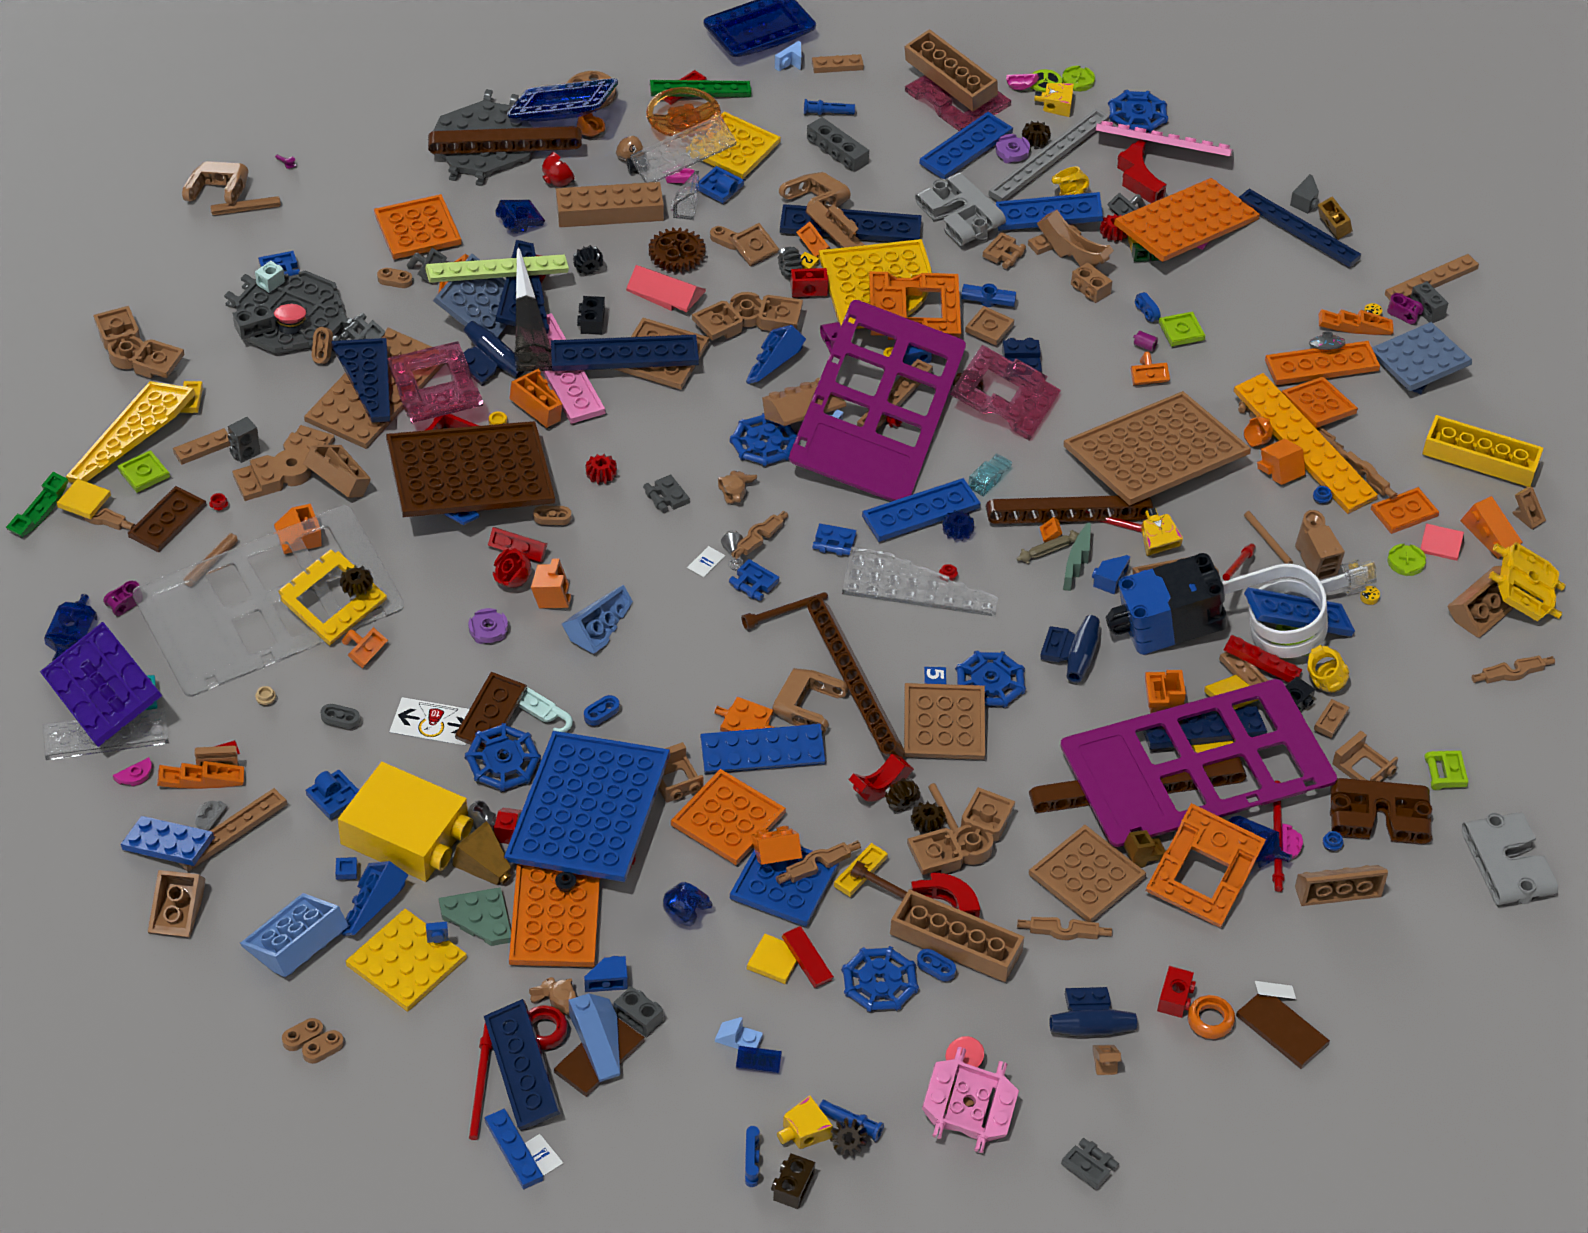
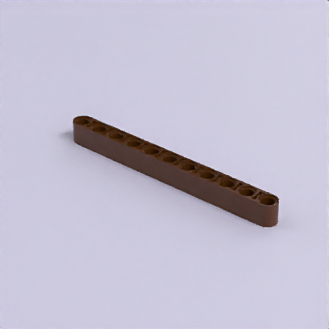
M820 596L811 597L807 602V608L881 752L887 758L891 754L903 758L905 750L833 611Z
M1239 757L1203 767L1213 787L1241 783L1247 777ZM1188 772L1160 779L1168 794L1198 790ZM1077 780L1033 787L1029 791L1033 809L1037 813L1090 806Z

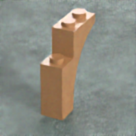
M1058 210L1045 215L1036 223L1059 257L1073 255L1079 266L1087 262L1093 267L1097 266L1099 262L1103 264L1110 259L1109 255L1114 251L1110 245L1094 243L1081 236L1064 220Z

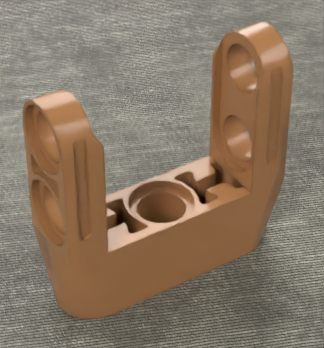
M203 162L192 172L182 190L183 200L194 201L204 184L226 186L224 189L225 202L235 204L245 188L249 170L241 163Z
M824 172L800 176L783 183L779 188L780 196L785 199H793L808 192L818 195L811 198L807 208L817 199L827 209L833 204L839 207L850 199L851 196L848 186ZM804 182L803 187L799 189V185ZM790 187L789 193L785 195L786 189Z
M794 668L775 699L772 708L773 713L795 726L819 723L822 725L821 731L824 734L829 726L828 721L822 715L799 706L809 689L834 698H842L846 696L849 688L846 682L814 670Z

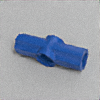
M991 283L984 284L982 287L963 284L961 299L978 301L985 307H993L995 304L1014 307L1017 292L997 289Z

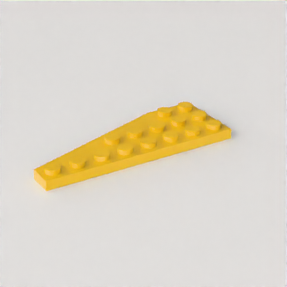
M149 381L67 474L66 478L70 483H74L77 479L88 482L174 419L196 394L194 388Z

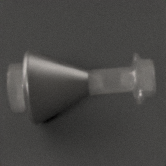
M728 531L721 538V544L731 555L737 549V544L743 539V536L737 531ZM731 555L728 566L732 570L737 571L743 565V560L739 557L738 559L733 558Z

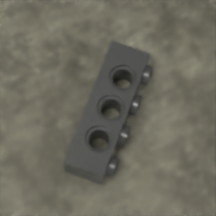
M820 117L807 125V139L853 172L869 163L870 150L825 118Z

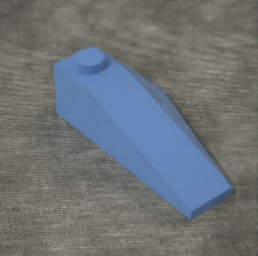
M621 585L562 623V626L570 641L592 654L596 653L609 642L611 633L616 630L617 623L624 617L633 601L625 586Z
M590 993L569 999V1016L599 1082L620 1076L617 1014L610 999Z

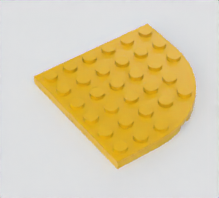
M922 239L819 250L818 254L822 268H827L828 290L840 325L843 323L851 301L860 300L870 304L869 271L889 272L896 278H912L921 273H931L930 263ZM922 292V296L906 295L907 317L923 304L929 292ZM850 317L848 322L854 324L856 319ZM857 326V327H856V329L864 328V327H862V326Z

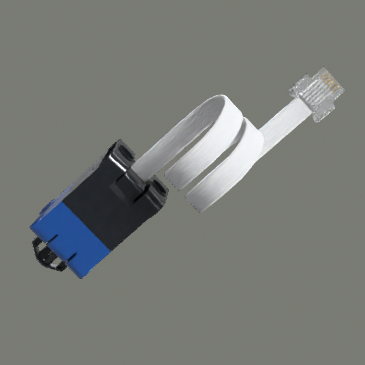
M1199 553L1172 563L1122 577L1119 580L1121 605L1110 610L1105 617L1109 631L1117 636L1129 632L1136 651L1144 655L1211 633L1223 631L1227 627V615L1223 606L1225 594L1280 577H1295L1304 581L1290 578L1279 579L1269 582L1259 589L1310 598L1320 609V614L1312 623L1296 630L1279 631L1268 628L1260 621H1257L1250 604L1249 613L1251 635L1258 647L1279 658L1299 657L1310 653L1311 649L1321 645L1326 637L1328 630L1326 593L1339 588H1343L1346 596L1365 591V585L1377 582L1376 566L1373 560L1360 563L1359 559L1340 565L1344 574L1320 581L1315 574L1302 566L1279 564L1222 582L1211 557L1206 553ZM1306 639H1309V640H1307V641H1305V642H1302V643H1299V644H1294V645H1277V644L1271 643V642H1274V643H1280V644H1290V643H1297V642H1301V641H1304V640H1306Z

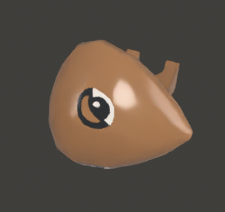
M629 136L622 139L616 149L617 157L623 161H627V158H641L643 156V146L639 138Z

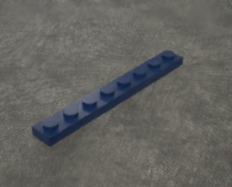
M1250 188L1239 196L1242 202L1252 207L1261 216L1346 266L1351 267L1360 260L1361 253Z

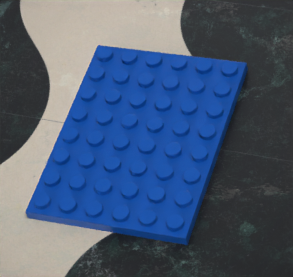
M553 731L504 858L510 863L625 882L668 763L670 749Z

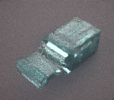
M995 454L989 462L985 461L969 476V487L972 491L984 497L999 482L1002 474L1012 466V461L999 454Z

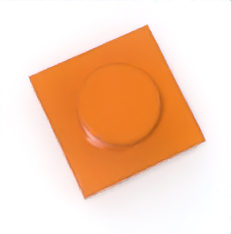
M1055 517L1040 526L1044 542L1056 539L1062 535L1059 520Z

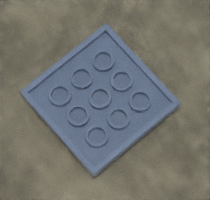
M471 254L466 261H477L480 259ZM504 278L448 281L433 300V302L464 326L470 321H475L498 337L508 325L495 322L505 284Z
M1432 322L1372 347L1378 362L1409 391H1413L1472 365V359Z

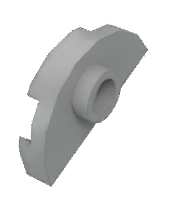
M213 800L203 803L195 815L196 827L209 831L227 805L222 801Z

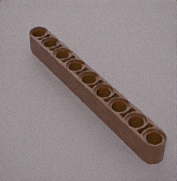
M576 126L433 131L428 135V150L432 154L572 150L582 146L581 130Z
M1120 496L992 499L985 506L988 520L993 524L1046 523L1053 517L1058 519L1059 522L1107 521L1105 518L1146 520L1148 518L1145 512L1154 508L1150 497L1129 505Z

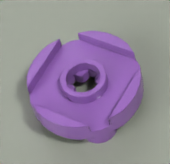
M1016 134L1003 135L996 143V153L1003 159L1004 163L1008 164L1026 160L1030 151L1029 141L1024 137L1022 139L1016 137Z
M485 608L475 612V616L472 619L470 617L468 622L469 633L476 643H493L505 639L508 631V620L503 613L501 615L497 613L496 609Z

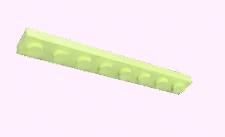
M565 254L523 257L528 276L568 273L569 270ZM517 258L426 264L425 270L429 283L516 277Z

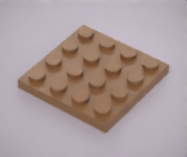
M642 318L631 337L694 335L696 333ZM696 334L698 356L700 359L709 344V337ZM696 365L619 368L614 370L681 390Z
M905 683L904 757L984 760L985 686Z
M1083 825L1029 869V875L1087 922H1093L1146 877V872L1135 863L1133 864L1129 858L1086 825Z

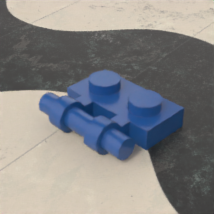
M294 251L258 257L260 267L272 261L280 265L283 270H286L284 274H288V276L299 274V269L292 270L293 268H298Z
M819 523L812 549L820 550L822 553H826V551L833 552L838 556H843V554L850 556L856 537V530Z
M750 559L737 570L738 579L734 576L729 579V583L734 585L735 589L738 591L742 590L747 593L748 597L759 601L764 597V594L759 592L760 590L768 593L779 583V576ZM749 582V583L753 584V586L750 587L749 585H747V584H745V583Z

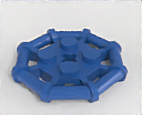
M1127 89L1108 102L1110 121L1129 125V129L1135 130V127H1139L1151 133L1158 126L1166 124L1169 119L1166 101L1160 100L1148 90L1141 92L1129 91Z
M764 413L746 420L741 419L735 432L730 436V443L734 445L741 460L746 459L759 463L763 467L778 461L789 460L790 452L797 437L790 424L783 426L767 420ZM762 423V425L751 427L752 425ZM743 431L747 432L745 437H740ZM785 431L788 437H783L782 432ZM783 445H787L786 449H781Z
M974 651L972 656L963 663L957 664L955 668L957 672V685L985 686V695L989 697L985 698V706L1007 707L1012 700L1026 691L1024 685V666L1017 664L1004 651L1000 653ZM965 674L971 675V680L965 681ZM1011 675H1016V682L1011 680ZM987 676H989V677L994 676V679H993V680H990V679L987 678ZM1008 688L1014 689L1006 696L1003 693Z
M506 723L485 731H477L464 757L473 772L474 780L477 783L481 782L497 788L500 792L531 782V776L538 762L541 761V755L538 754L532 741V735L529 732L525 733L507 726ZM501 734L499 737L489 739V737ZM506 734L518 738V740L514 739V741H512L509 739V737L506 736ZM481 742L486 745L485 749L482 752H477ZM522 744L526 745L529 753H524L521 747ZM500 753L508 755L505 760L499 759ZM476 759H482L485 766L482 770H480ZM530 761L526 770H522L523 762ZM490 772L493 776L500 777V781L488 777L486 774ZM515 773L519 775V777L505 781L506 776Z
M889 946L888 948L875 949L863 947L859 949V952L847 964L842 966L845 996L851 997L865 1007L868 1012L886 1009L898 1011L919 990L916 980L915 962L902 956L893 949L894 947ZM886 956L885 960L882 958H875L874 960L870 959V957ZM892 958L901 964L902 967L898 968L890 962V959ZM862 960L865 962V965L860 970L854 969ZM907 973L908 983L902 982L901 975ZM852 977L858 978L859 985H853ZM882 977L884 978L885 982H876V978ZM900 990L904 991L898 998L895 997ZM862 992L863 994H865V995H866L867 997H869L870 999L868 1000L867 998H865V997H864L863 995H861L860 993ZM879 998H885V1000H889L875 1002V1000H879Z

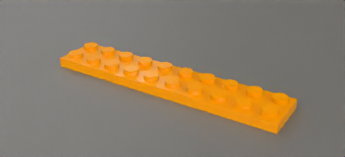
M1264 373L1234 387L1233 392L1257 417L1263 416L1270 419L1273 435L1279 441L1287 439L1303 448L1305 469L1321 486H1326L1331 490L1332 498L1347 514L1377 499L1378 494Z

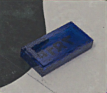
M739 1046L736 1068L779 1074L782 1051Z

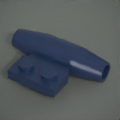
M470 321L465 326L464 333L476 347L468 348L456 359V363L481 386L495 374L497 366L515 378L520 377L526 369L524 364L491 331L475 321Z
M1094 615L1086 616L1076 634L1066 628L1050 626L1040 654L1041 660L1059 663L1060 661L1068 660L1067 679L1074 683L1080 682L1091 665L1098 643L1099 618Z
M1107 987L1065 988L1064 995L1067 1008L1070 1011L1050 1015L1049 1019L1051 1032L1074 1036L1113 1035L1137 1029L1136 1013L1110 1009L1111 1001Z

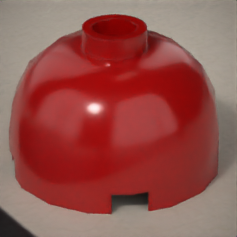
M552 152L544 160L542 165L544 176L542 177L548 185L552 183L554 186L563 187L571 183L575 176L569 166L559 160L561 157L555 152Z
M516 548L512 550L506 549L498 555L494 562L496 568L495 572H493V577L495 581L505 587L516 588L522 586L528 580L532 571L530 560L523 552Z

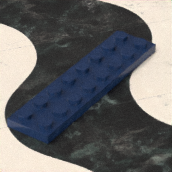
M783 204L780 233L797 234L796 232L811 222L821 236L831 237L806 213L807 206ZM841 209L844 215L857 225L858 231L855 236L858 239L887 242L920 239L922 215Z
M696 334L551 340L552 371L699 365Z

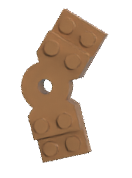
M741 292L735 294L731 298L730 303L720 301L692 314V320L711 340H715L723 335L728 339L741 333L743 327H753L756 325L761 330L768 331L793 325L797 329L803 300L774 295H766L761 300L759 295L755 293Z
M129 306L93 315L103 346L108 350L110 362L117 368H133L136 374L152 378L154 375L168 378L185 355L184 349L150 339L143 342L140 339L139 329Z
M300 425L295 433H290L283 444L284 450L275 457L266 455L250 460V466L233 470V477L244 501L281 491L284 483H287L288 486H298L307 482L311 477L312 470L303 463L311 446L332 445L335 441L334 435Z
M978 787L962 815L961 827L955 832L944 828L908 838L907 844L922 875L935 871L945 874L961 869L963 863L976 865L985 862L991 856L993 842L999 841L1006 828L1007 820L1015 807V801Z

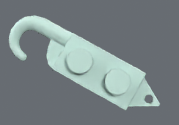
M527 687L518 707L543 722H551L555 718L560 717L566 721V725L563 728H553V731L567 732L570 730L573 720L569 713Z

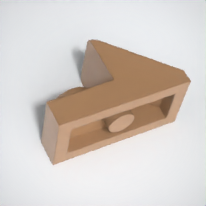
M1526 487L1515 494L1519 508L1512 512L1514 516L1530 529L1546 521L1533 487Z
M1093 1045L1096 1074H1117L1118 1062L1121 1061V1052L1115 1045Z

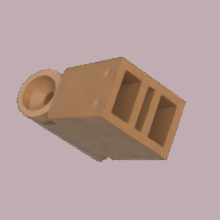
M1309 510L1303 516L1295 547L1301 552L1300 555L1307 569L1315 574L1319 580L1338 575L1345 551L1330 527L1325 525L1323 514L1317 510Z

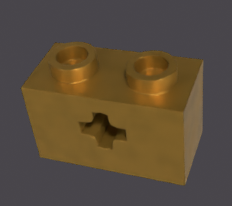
M1333 196L1318 204L1321 219L1337 240L1353 231L1350 218Z

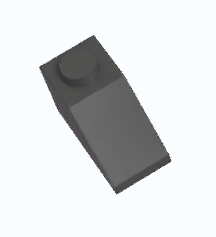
M1309 174L1292 192L1290 206L1307 214L1312 209H1315L1319 203V190L1313 175Z

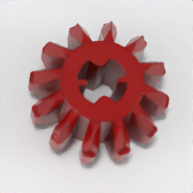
M1114 213L1113 216L1107 215V217L1103 218L1100 225L1102 238H1107L1108 241L1113 240L1114 242L1127 238V234L1114 225L1115 219L1122 215L1116 216Z
M605 453L602 456L596 454L595 457L590 456L589 461H586V475L590 478L591 482L596 481L597 484L600 482L606 484L607 481H613V478L616 477L617 463L616 460L612 459V456L606 457Z

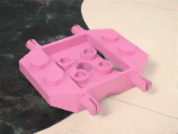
M958 1047L955 1059L939 1061L934 1064L922 1110L932 1124L935 1125L932 1134L934 1138L937 1136V1139H941L943 1129L961 1131L965 1135L977 1139L974 1151L983 1153L986 1142L1004 1138L1007 1135L1019 1090L1005 1077L1008 1065L1006 1062L1003 1064V1061H999L996 1073H992L964 1063L963 1059L966 1049ZM957 1076V1077H956V1080H955L954 1087H953V1091H952V1094H951V1098H950V1101H949V1105H948V1108H947V1112H946V1114H944L945 1109H946V1105H947V1102H948V1098H949V1095H950V1091H951V1088H952V1084H953V1081H954V1077ZM995 1089L985 1128H983L982 1124L991 1091ZM966 1097L971 1098L974 1106L967 1107L963 1099Z

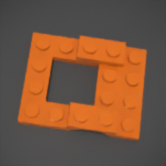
M869 271L870 305L957 338L961 337L958 274L921 273L912 278H896L889 272ZM922 292H940L942 318L907 317L906 295L922 296ZM870 330L871 335L885 336L883 334Z
M1191 803L1176 835L1164 853L1145 891L1221 928L1246 882L1266 839ZM1191 850L1228 867L1212 899L1175 881Z

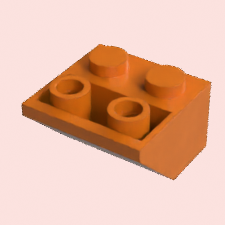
M311 503L292 507L274 524L284 554L322 546L321 529Z
M780 826L776 828L777 831L771 832L768 829L757 830L756 834L751 835L758 862L763 865L802 858L799 833L789 828V826Z

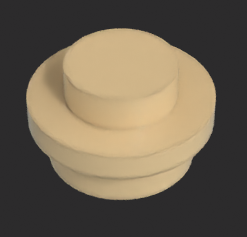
M262 686L257 690L255 698L259 704L268 705L274 702L276 694L271 687Z

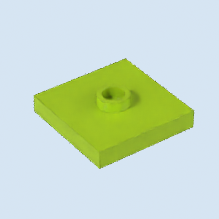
M1193 312L1159 318V324L1171 347L1205 340L1206 335Z
M151 450L117 466L118 471L136 493L170 477L169 471Z

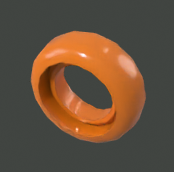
M1214 995L1201 996L1193 1001L1188 1010V1023L1191 1029L1197 1035L1204 1038H1222L1230 1033L1234 1026V1010L1221 997ZM1204 1009H1215L1222 1014L1223 1022L1215 1026L1207 1025L1200 1019L1199 1014Z

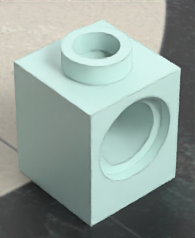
M269 261L255 271L256 284L268 293L285 282L283 268L272 261Z

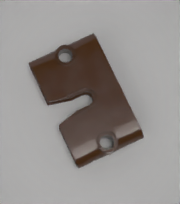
M1337 778L1336 783L1330 786L1331 808L1329 813L1331 816V831L1340 833L1342 837L1369 839L1376 812L1380 811L1386 816V827L1391 841L1426 844L1432 840L1431 814L1433 809L1430 805V790L1428 787Z

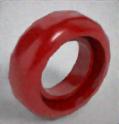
M546 1005L537 1006L529 1010L532 1024L541 1019H549L556 1024L554 1033L548 1036L536 1034L540 1049L547 1050L560 1045L566 1038L568 1030L565 1015L559 1009Z

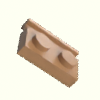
M236 746L195 748L196 765L202 766L203 761L239 766Z

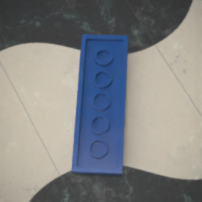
M987 112L919 159V164L940 178L947 179L996 145L1001 136L1012 134L1013 127Z
M1100 192L996 202V206L1004 213L1006 223L999 226L998 231L1039 227L1036 223L1045 215L1055 210L1059 211L1068 224L1103 221Z
M961 478L862 511V517L878 542L979 509L981 503L965 479Z
M1249 587L1244 592L1257 621L1302 628L1312 623L1320 614V609L1310 598ZM1327 601V633L1352 636L1355 630L1342 604Z
M821 724L700 734L704 774L717 773L720 769L725 772L825 764Z

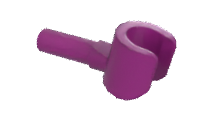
M278 154L275 156L276 159L285 164L287 169L297 166L294 163L295 158L293 156L290 158H284Z

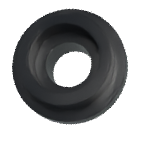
M562 872L556 876L555 884L560 891L569 892L576 885V877L572 873Z

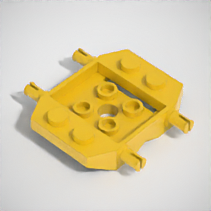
M1517 542L1506 549L1496 543L1493 551L1503 557L1501 573L1498 575L1492 571L1488 578L1499 585L1503 601L1536 621H1539L1546 614L1559 619L1562 612L1554 608L1556 602L1555 588L1563 591L1566 585L1559 581V571L1549 561ZM1522 588V589L1526 590L1527 592H1529V594L1525 593L1524 591H1522V590H1520V589ZM1538 597L1539 599L1543 600V603L1535 598Z

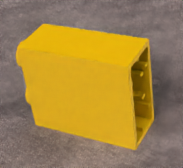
M381 761L339 816L338 827L341 845L380 862L390 861L407 874L426 882L435 869L442 871L446 868L452 855L451 847L457 839L463 841L469 836L473 827V819L468 817L467 798Z

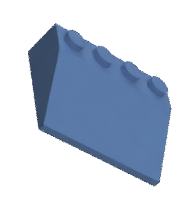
M302 893L240 942V944L271 971L286 977L292 974L302 963L307 962L318 950L326 947L327 943L333 938L341 935L342 931L349 925L339 906Z

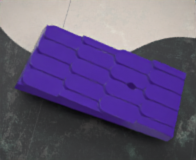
M101 622L40 671L97 747L101 746L105 740H108L122 729L121 727L127 725L138 714L152 705L154 701L163 696L104 622Z

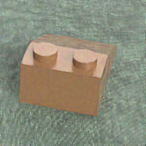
M158 870L148 933L190 938L202 902L206 879L199 874Z

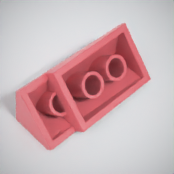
M636 265L626 291L670 311L678 308L688 312L706 292V289Z

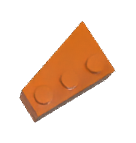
M539 368L511 382L509 398L511 401L546 428L560 421L562 402L554 390L549 388L548 381L543 379Z
M1492 496L1475 503L1460 520L1497 559L1501 558L1502 555L1493 551L1496 543L1505 549L1512 546L1515 542L1520 545L1523 543Z

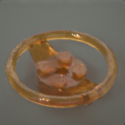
M676 87L655 95L648 103L646 116L651 127L658 132L673 138L687 139L702 136L714 129L720 120L721 109L714 97L702 90L690 87ZM691 94L708 101L696 108L692 104L670 107L667 115L653 114L655 105L663 98L671 95ZM714 115L712 121L700 129V124H703Z

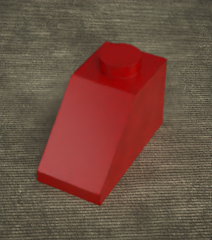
M502 808L498 811L494 825V834L499 843H510L522 810Z

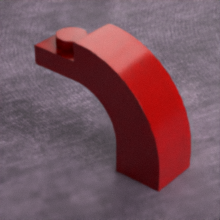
M891 754L885 763L873 774L861 776L853 773L848 780L854 784L853 789L865 801L873 802L885 797V791L890 788V784H894L902 778L907 779L914 768L901 756Z
M930 873V880L911 882L912 891L932 899L944 900L951 904L952 907L979 918L980 906L978 898L972 888L961 879L944 873Z

